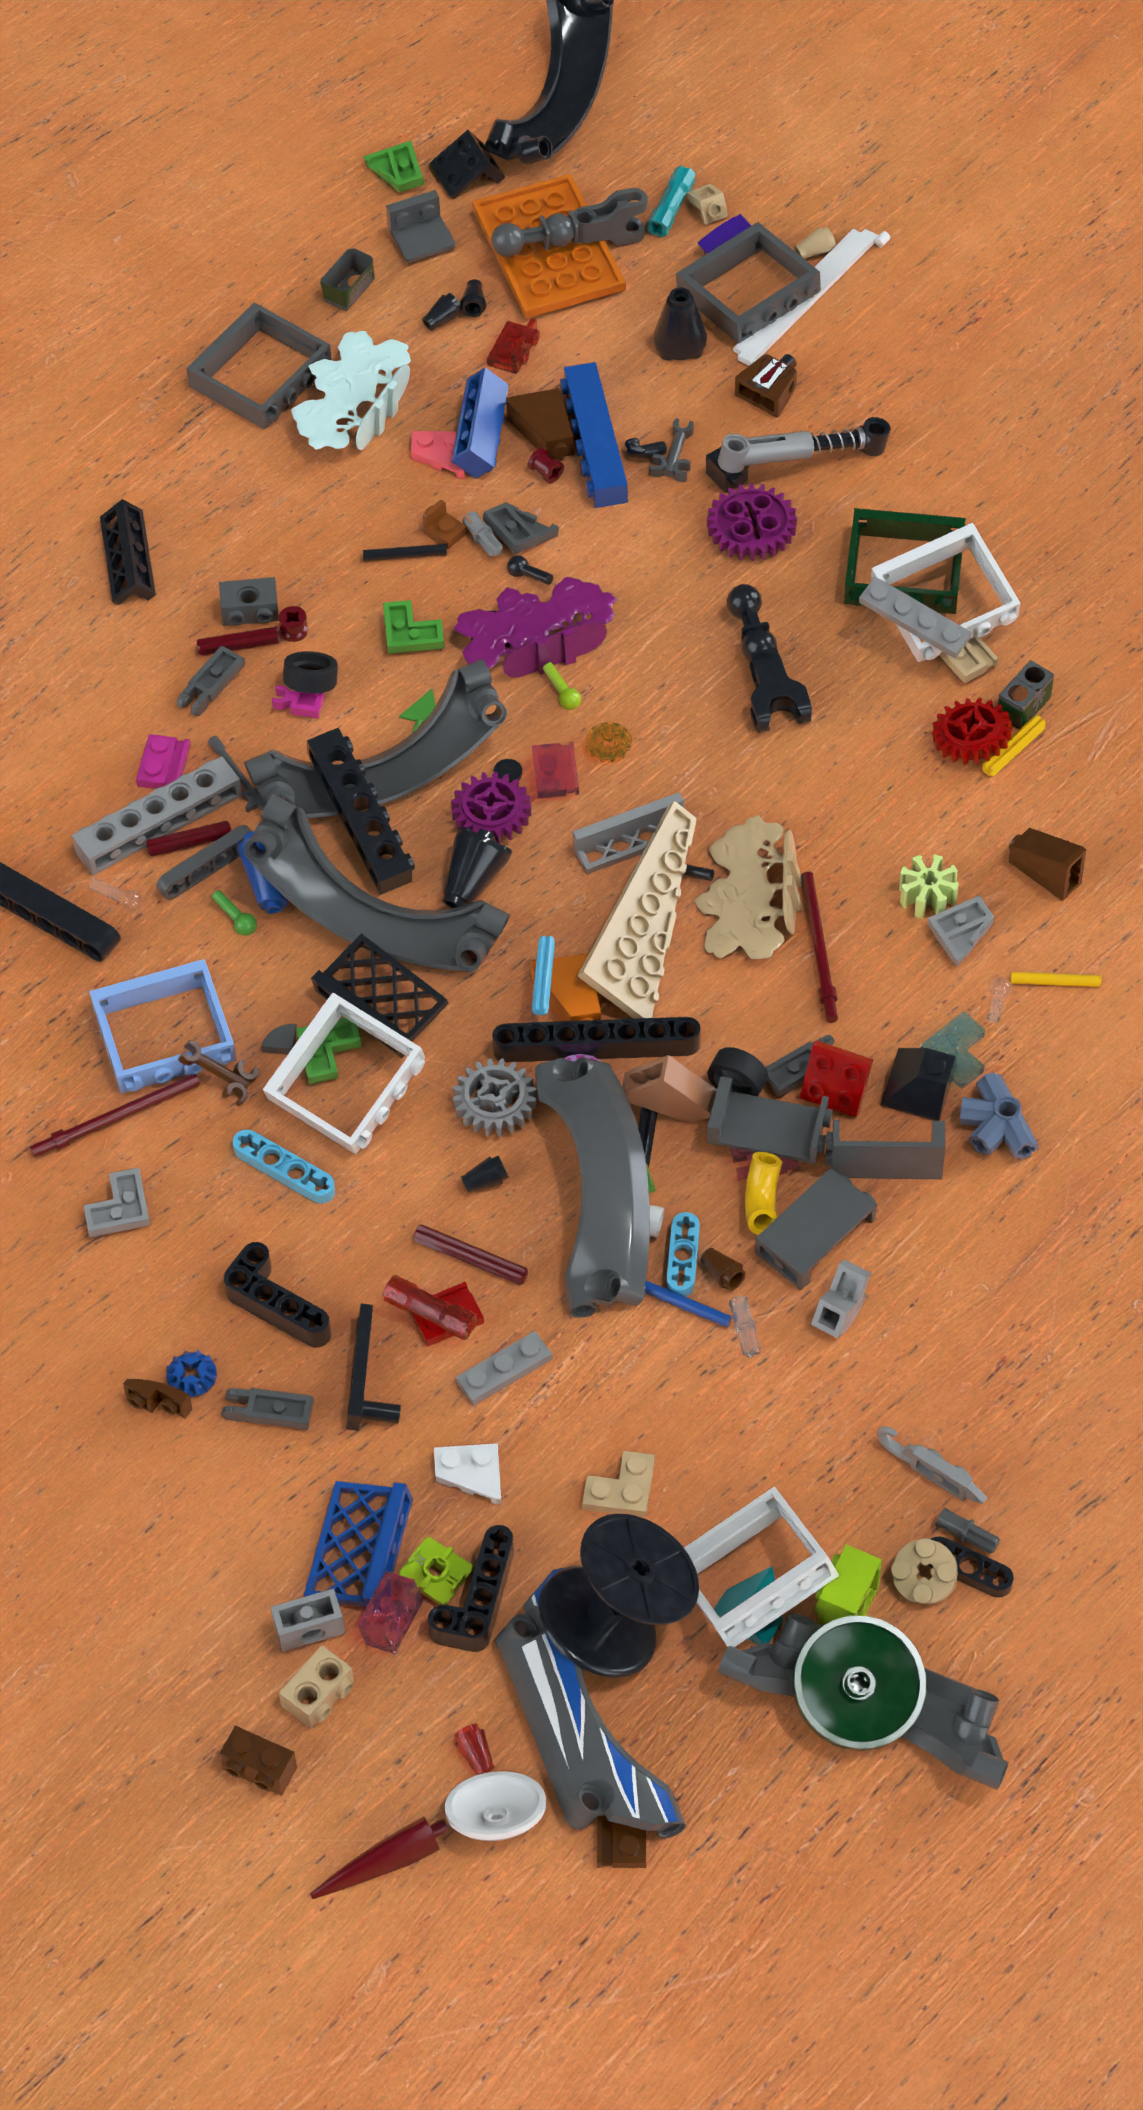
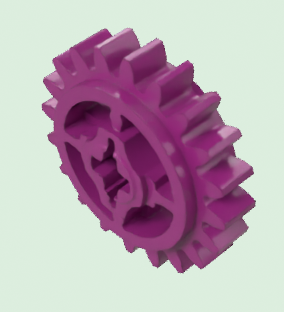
M482 772L480 780L470 776L471 785L462 782L461 790L454 791L455 799L451 800L452 820L456 821V829L466 827L476 833L479 829H484L495 836L496 842L501 844L502 836L512 840V831L521 834L522 825L528 826L529 824L528 817L531 816V797L527 795L526 787L519 788L518 779L509 783V774L504 775L500 779L497 772L493 773L492 778H488L486 773Z

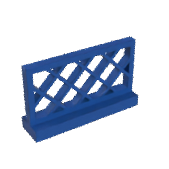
M341 1481L335 1482L304 1597L323 1592L315 1591L317 1582L329 1575L335 1585L328 1590L334 1589L339 1604L368 1607L370 1612L383 1613L413 1501L407 1484L394 1482L393 1487ZM342 1492L355 1493L359 1498L344 1509L339 1503ZM377 1496L387 1497L386 1505L375 1512L368 1504L369 1501ZM364 1505L370 1515L354 1524L348 1515ZM345 1518L351 1527L335 1537L332 1533L333 1525ZM375 1521L379 1526L378 1533L365 1540L360 1530ZM357 1534L362 1544L346 1553L341 1543ZM337 1546L343 1556L327 1566L324 1561L325 1553ZM368 1550L371 1554L370 1562L358 1569L352 1559ZM348 1562L355 1572L339 1582L332 1572ZM360 1578L364 1584L361 1596L347 1594L344 1588Z

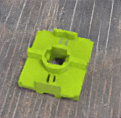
M428 1536L400 1570L399 1579L438 1605H447L451 1598L455 1596L459 1587L465 1583V1579L474 1569V1565L455 1554L450 1546L446 1548ZM434 1566L442 1571V1574L434 1576L429 1573V1569Z

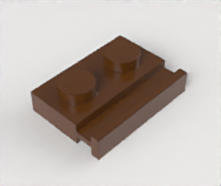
M606 1815L598 1816L597 1868H602V1866H612V1868H646V1830L610 1822L607 1820Z

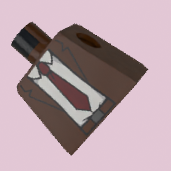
M768 354L761 356L735 377V396L778 418L796 389L797 371L795 367L797 362L795 358L789 354H785L780 360Z

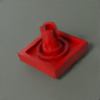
M816 1040L812 1046L799 1098L821 1105L822 1097L826 1096L829 1097L828 1108L857 1117L860 1113L873 1059Z

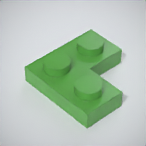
M411 600L383 603L388 654L444 649L442 619L413 622Z
M346 1018L338 1020L305 1066L309 1084L338 1078L333 1053L362 1047L356 1024ZM308 1026L296 1028L298 1040Z

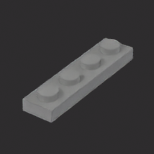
M876 576L859 597V603L955 659L971 638V632Z

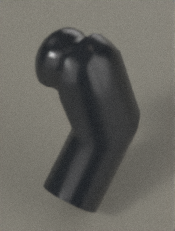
M631 438L625 442L626 453L630 457L651 458L654 454L664 455L667 453V446L664 441L641 446L638 438Z

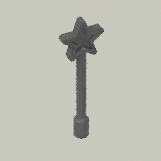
M217 736L211 737L208 744L216 754L225 759L247 790L242 792V798L248 801L245 807L246 812L249 813L256 808L263 811L265 804L257 788H253L225 751V746Z

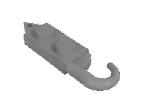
M882 1426L878 1429L877 1437L882 1446L891 1454L909 1464L911 1469L963 1502L965 1499L981 1504L986 1501L987 1496L972 1482L973 1478L970 1477L964 1468L958 1465L953 1466L945 1461L937 1451L931 1448L926 1449L920 1444L918 1446L909 1444L904 1447L889 1436H897V1431L890 1427Z

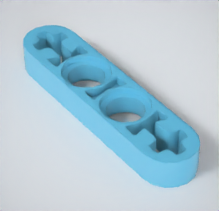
M241 1130L235 1134L233 1149L235 1155L240 1160L313 1202L327 1203L333 1199L335 1183L333 1177L255 1131ZM249 1142H252V1147L246 1146L243 1149L241 1146L242 1143L248 1144ZM269 1154H276L280 1157L279 1161L273 1165L263 1162V1159ZM294 1168H300L305 1172L299 1179L290 1178L288 1173ZM325 1184L327 1187V1190L320 1189L319 1191H316V1186L322 1187Z

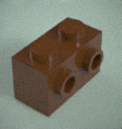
M236 1725L219 1753L222 1768L228 1774L236 1778L248 1780L262 1790L272 1791L281 1796L297 1769L294 1751Z

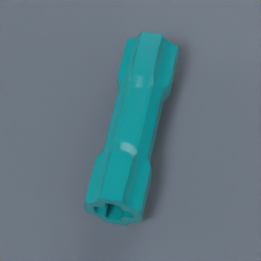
M681 165L673 171L662 198L647 220V230L652 235L662 238L669 233L675 221V216L687 196V192L691 191L696 181V173L691 168Z

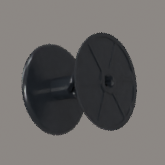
M611 1514L594 1521L584 1533L580 1546L582 1567L561 1570L544 1584L539 1597V1614L548 1637L567 1659L593 1674L610 1678H622L640 1672L651 1661L657 1642L655 1625L675 1623L692 1611L699 1595V1580L696 1568L689 1554L669 1532L642 1517L630 1514Z

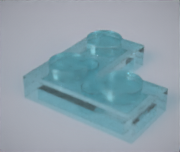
M965 1011L921 1044L920 1048H929L956 1056L957 1067L953 1081L961 1089L984 1072L985 1065L967 1049L984 1037L985 1029Z

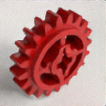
M980 697L976 702H971L969 698H966L964 704L954 701L955 707L952 709L945 706V714H937V721L933 722L932 735L936 750H942V757L944 758L951 755L953 763L959 758L963 760V765H966L969 760H973L977 765L979 764V759L982 758L989 762L991 754L1000 756V748L1007 749V741L1012 740V722L1009 719L1008 711L1003 712L1001 704L993 707L992 700L984 704Z

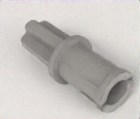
M477 512L467 513L466 515L472 522H469L464 517L462 523L472 533L475 543L480 544L491 557L500 555L503 546L493 535L491 526L485 525Z

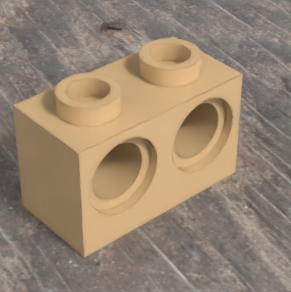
M322 1645L279 1692L281 1707L312 1729L318 1721L323 1722L332 1711V1705L339 1698H345L352 1690L354 1685L352 1667ZM333 1673L337 1675L335 1679L330 1681L322 1679L326 1674ZM307 1697L316 1699L312 1704L305 1705L301 1703Z

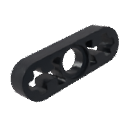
M938 1536L931 1539L946 1546L953 1556L954 1554L957 1555L955 1559L958 1568V1581L993 1597H1004L1012 1590L1014 1576L1011 1569L1006 1565L945 1537ZM971 1560L977 1564L978 1570L968 1574L963 1572L959 1565L963 1561ZM983 1568H987V1575H984V1580L980 1579L983 1574ZM998 1576L1004 1577V1581L1000 1582L998 1586L993 1584V1579H997Z

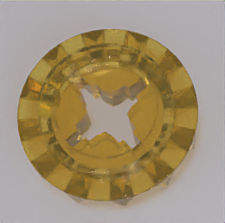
M600 723L591 728L586 736V748L589 750L591 757L596 756L601 762L604 759H610L614 762L619 757L624 759L626 752L631 750V735L624 726L618 723ZM604 741H614V747L610 745L604 746Z

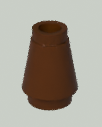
M709 1248L702 1254L701 1262L721 1288L734 1290L744 1281L746 1273L741 1263L716 1251L714 1248Z

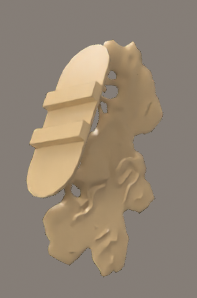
M759 815L748 818L744 825L732 826L722 838L717 839L709 847V852L714 861L730 870V875L727 878L717 879L710 886L709 892L702 893L694 900V903L703 914L717 915L719 917L713 927L707 930L704 944L707 952L714 953L715 956L723 958L725 955L734 952L737 946H741L751 959L771 958L773 951L778 949L784 942L783 935L774 927V921L783 915L787 931L790 934H794L796 912L802 911V901L797 889L802 887V875L797 864L795 842L791 830H787L784 836L783 855L774 847V843L783 834V827L777 822L766 823ZM770 841V846L764 845L763 842ZM762 848L770 851L768 856H773L772 859L759 856L757 853L758 849ZM763 862H769L768 866L761 867ZM774 863H784L782 883L771 884L767 881V870ZM778 889H783V909L772 907L769 904L774 892ZM765 916H771L768 921L763 922L761 919Z

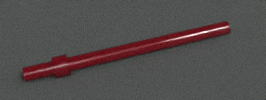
M808 871L802 874V882L820 981L819 999L820 1003L824 1004L826 1021L834 1023L838 1020L835 1003L838 1000L836 987L832 985L814 876L812 872Z
M193 1074L66 1131L60 1129L51 1133L50 1138L29 1146L33 1157H37L55 1148L57 1150L69 1146V1142L196 1087L200 1085V1081L197 1075Z

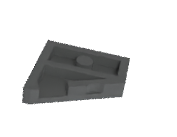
M507 502L484 511L483 514L484 522L491 526L495 534L514 554L558 536L559 527L557 525L551 524L550 527L536 522L537 516L529 512H523L518 507Z

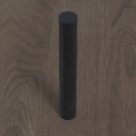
M446 544L363 550L364 561L447 555Z

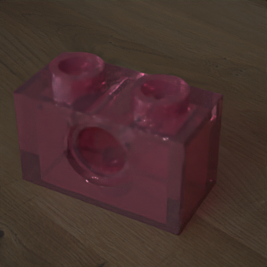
M385 1572L357 1624L366 1646L392 1654L396 1653L423 1603L422 1596L414 1579Z

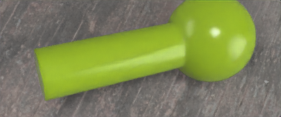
M552 662L544 665L542 669L560 694V706L567 710L577 708L581 703L580 693L576 689L567 686Z

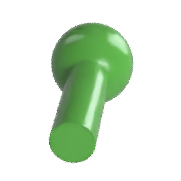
M217 890L211 898L234 921V929L238 934L247 936L256 931L257 921L253 915L242 913L221 890Z

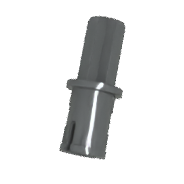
M944 1508L938 1516L935 1526L960 1538L961 1543L967 1541L988 1553H994L1000 1541L999 1537L976 1526L975 1520L971 1519L969 1521L947 1508Z

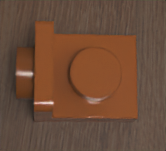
M439 500L434 506L428 507L423 514L424 533L438 543L446 544L447 549H450L467 534V526L446 512V502L443 500Z

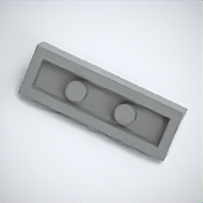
M536 1331L456 1376V1384L472 1406L551 1361L552 1353Z

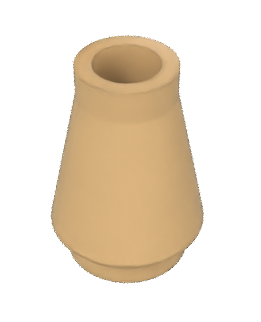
M818 227L801 243L794 246L797 254L806 259L830 252L831 248L836 246V242L828 227L822 229Z

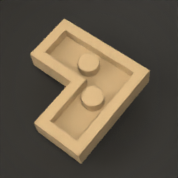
M623 1451L619 1479L587 1475L582 1504L583 1510L647 1517L655 1455Z

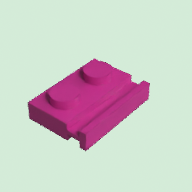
M149 734L136 778L137 786L157 789L172 783L182 776L191 747L190 739L180 741L176 737Z

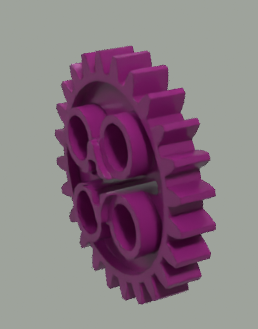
M750 483L748 489H744L741 484H739L738 491L728 488V496L720 493L719 501L713 500L712 508H708V536H712L713 545L720 543L719 551L722 552L729 549V557H732L735 553L739 554V560H742L745 555H749L751 561H754L755 555H759L762 560H765L766 553L775 557L776 548L780 551H785V543L791 544L792 536L796 535V509L791 507V500H784L783 492L775 495L774 487L769 491H764V484H761L759 489H755L753 483ZM746 505L749 506V509H750V517H748V509H747ZM753 527H756V536L758 537V539H756L754 536Z

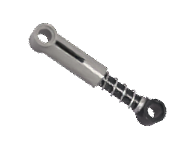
M871 417L865 421L864 425L855 428L853 432L844 429L842 433H838L834 430L828 435L825 432H821L818 436H815L809 431L746 438L739 434H729L723 439L718 465L726 472L738 473L745 466L808 459L812 457L814 451L820 454L822 450H829L831 453L832 449L840 448L843 451L847 447H852L853 450L858 448L870 456H878L885 451L891 428L886 420L879 417Z

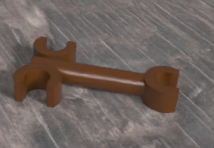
M189 1040L184 1045V1048L191 1051L192 1056L182 1053L178 1058L180 1063L188 1066L195 1063L230 1083L222 1092L223 1098L226 1099L233 1091L238 1095L237 1106L246 1101L248 1097L247 1088L250 1082L257 1077L259 1068L255 1067L249 1074H246L243 1070L245 1060L242 1059L231 1071L202 1054L201 1047L197 1042Z

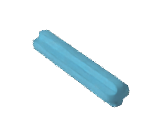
M541 936L538 941L532 1000V1013L534 1015L544 1016L548 1013L555 948V939L552 936Z

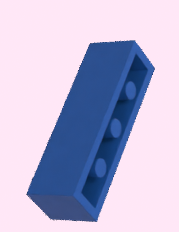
M486 367L466 380L452 457L454 464L475 479L484 473L492 471L496 465V455L500 443V432L504 421L503 415L509 384Z

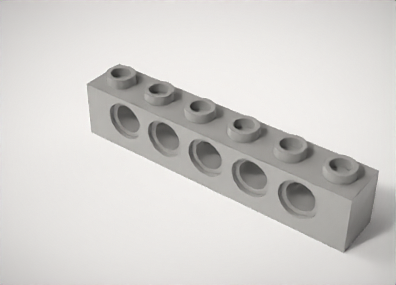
M222 756L213 761H208L191 773L184 774L172 783L155 789L151 794L132 801L128 806L119 811L106 815L102 820L88 827L81 828L77 833L71 835L75 853L93 876L146 848L147 840L172 834L242 797L240 779Z

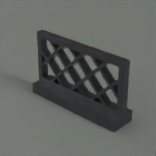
M362 933L323 973L318 970L311 978L316 992L326 1000H328L332 993H335L411 1042L449 1004L448 999ZM364 945L371 950V959L355 960V952ZM389 964L392 967L391 976L376 977V965ZM371 966V978L355 979V967ZM350 968L351 980L338 981L333 977L339 969ZM411 981L414 984V992L398 994L397 982ZM393 982V994L377 996L376 984ZM372 984V996L358 997L356 995L355 986ZM432 997L437 1001L431 1009L419 1010V998ZM414 999L415 1011L398 1013V1001ZM393 1001L394 1013L380 1014L377 1011V1003ZM415 1018V1026L407 1034L399 1028V1019ZM376 1038L382 1044L388 1047L391 1051H393L396 1055H398L400 1058H403L405 1056L404 1054L400 1053L399 1051L384 1043L380 1039Z

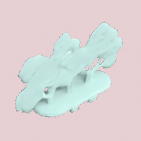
M366 331L348 332L344 334L338 346L341 360L323 359L308 365L311 373L317 377L315 379L316 388L324 391L325 397L319 400L304 401L293 407L291 412L293 419L297 422L299 434L309 438L308 443L310 446H313L315 450L325 446L335 449L345 448L349 443L347 430L355 426H359L355 441L356 447L359 450L364 449L374 435L381 436L385 430L386 418L388 416L393 418L398 412V401L402 397L409 381L410 366L407 364L411 359L410 354L406 351L409 348L408 345L394 339L373 345V339ZM400 367V368L396 371V373L394 374V376L392 377V373H391V372H392L395 368ZM379 370H384L386 375L378 373ZM378 383L387 384L379 397L376 398V385ZM367 400L373 402L374 404L364 418H360L356 411L359 403ZM352 410L354 416L348 415V411ZM341 418L353 419V422H347L348 425L336 424V421ZM337 428L345 429L343 432L336 431Z

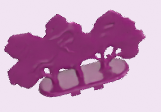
M565 577L554 587L552 597L548 602H540L537 595L530 593L520 594L518 590L506 587L496 599L499 608L496 613L481 609L461 613L457 618L458 623L454 629L463 636L473 638L462 651L468 664L483 659L490 669L498 663L501 656L507 653L508 655L503 663V670L509 677H521L536 671L541 675L545 673L542 668L547 663L552 662L553 665L564 662L565 665L575 663L576 657L584 655L602 644L607 634L606 627L603 624L612 621L614 613L611 606L616 602L617 598L612 593L602 592L597 584L582 582L580 579ZM582 613L581 622H576L577 625L574 626L572 621L574 615ZM587 614H591L592 618L587 620ZM562 622H569L570 626H565ZM556 628H565V630L548 636V633L551 630H554ZM510 643L513 649H507L505 644Z

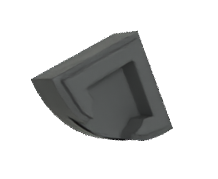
M286 1024L272 1030L263 1041L262 1051L289 1054L294 1047L297 1024Z

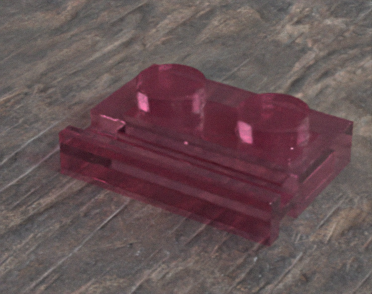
M569 742V745H561L560 743L532 745L537 798L566 796V793L579 795L573 742Z

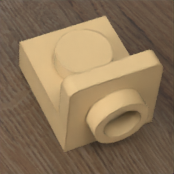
M712 184L687 192L689 202L700 209L702 222L705 225L728 216L724 194Z

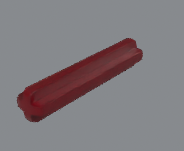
M270 627L201 638L197 640V649L199 655L202 656L214 654L221 646L233 651L277 644L280 642V633L278 627Z
M222 821L149 839L146 841L149 855L156 856L216 841L232 830L228 821Z

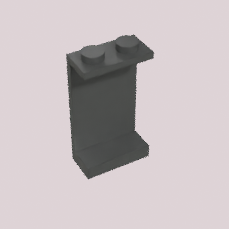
M720 1077L707 1127V1143L750 1152H768L781 1158L812 1164L816 1163L818 1153H824L826 1135H823L824 1127L830 1128L833 1110L828 1109L829 1097H822L820 1108L732 1092L733 1079Z
M833 1120V1131L827 1132L825 1166H831L838 1174H844L848 1178L942 1179L945 1157V1121H932L930 1142L840 1141L839 1120Z
M830 1168L756 1237L755 1254L802 1290L810 1283V1270L860 1222L867 1219L870 1223H873L876 1220L877 1203L869 1193L861 1192L852 1185V1182L846 1175L838 1174Z

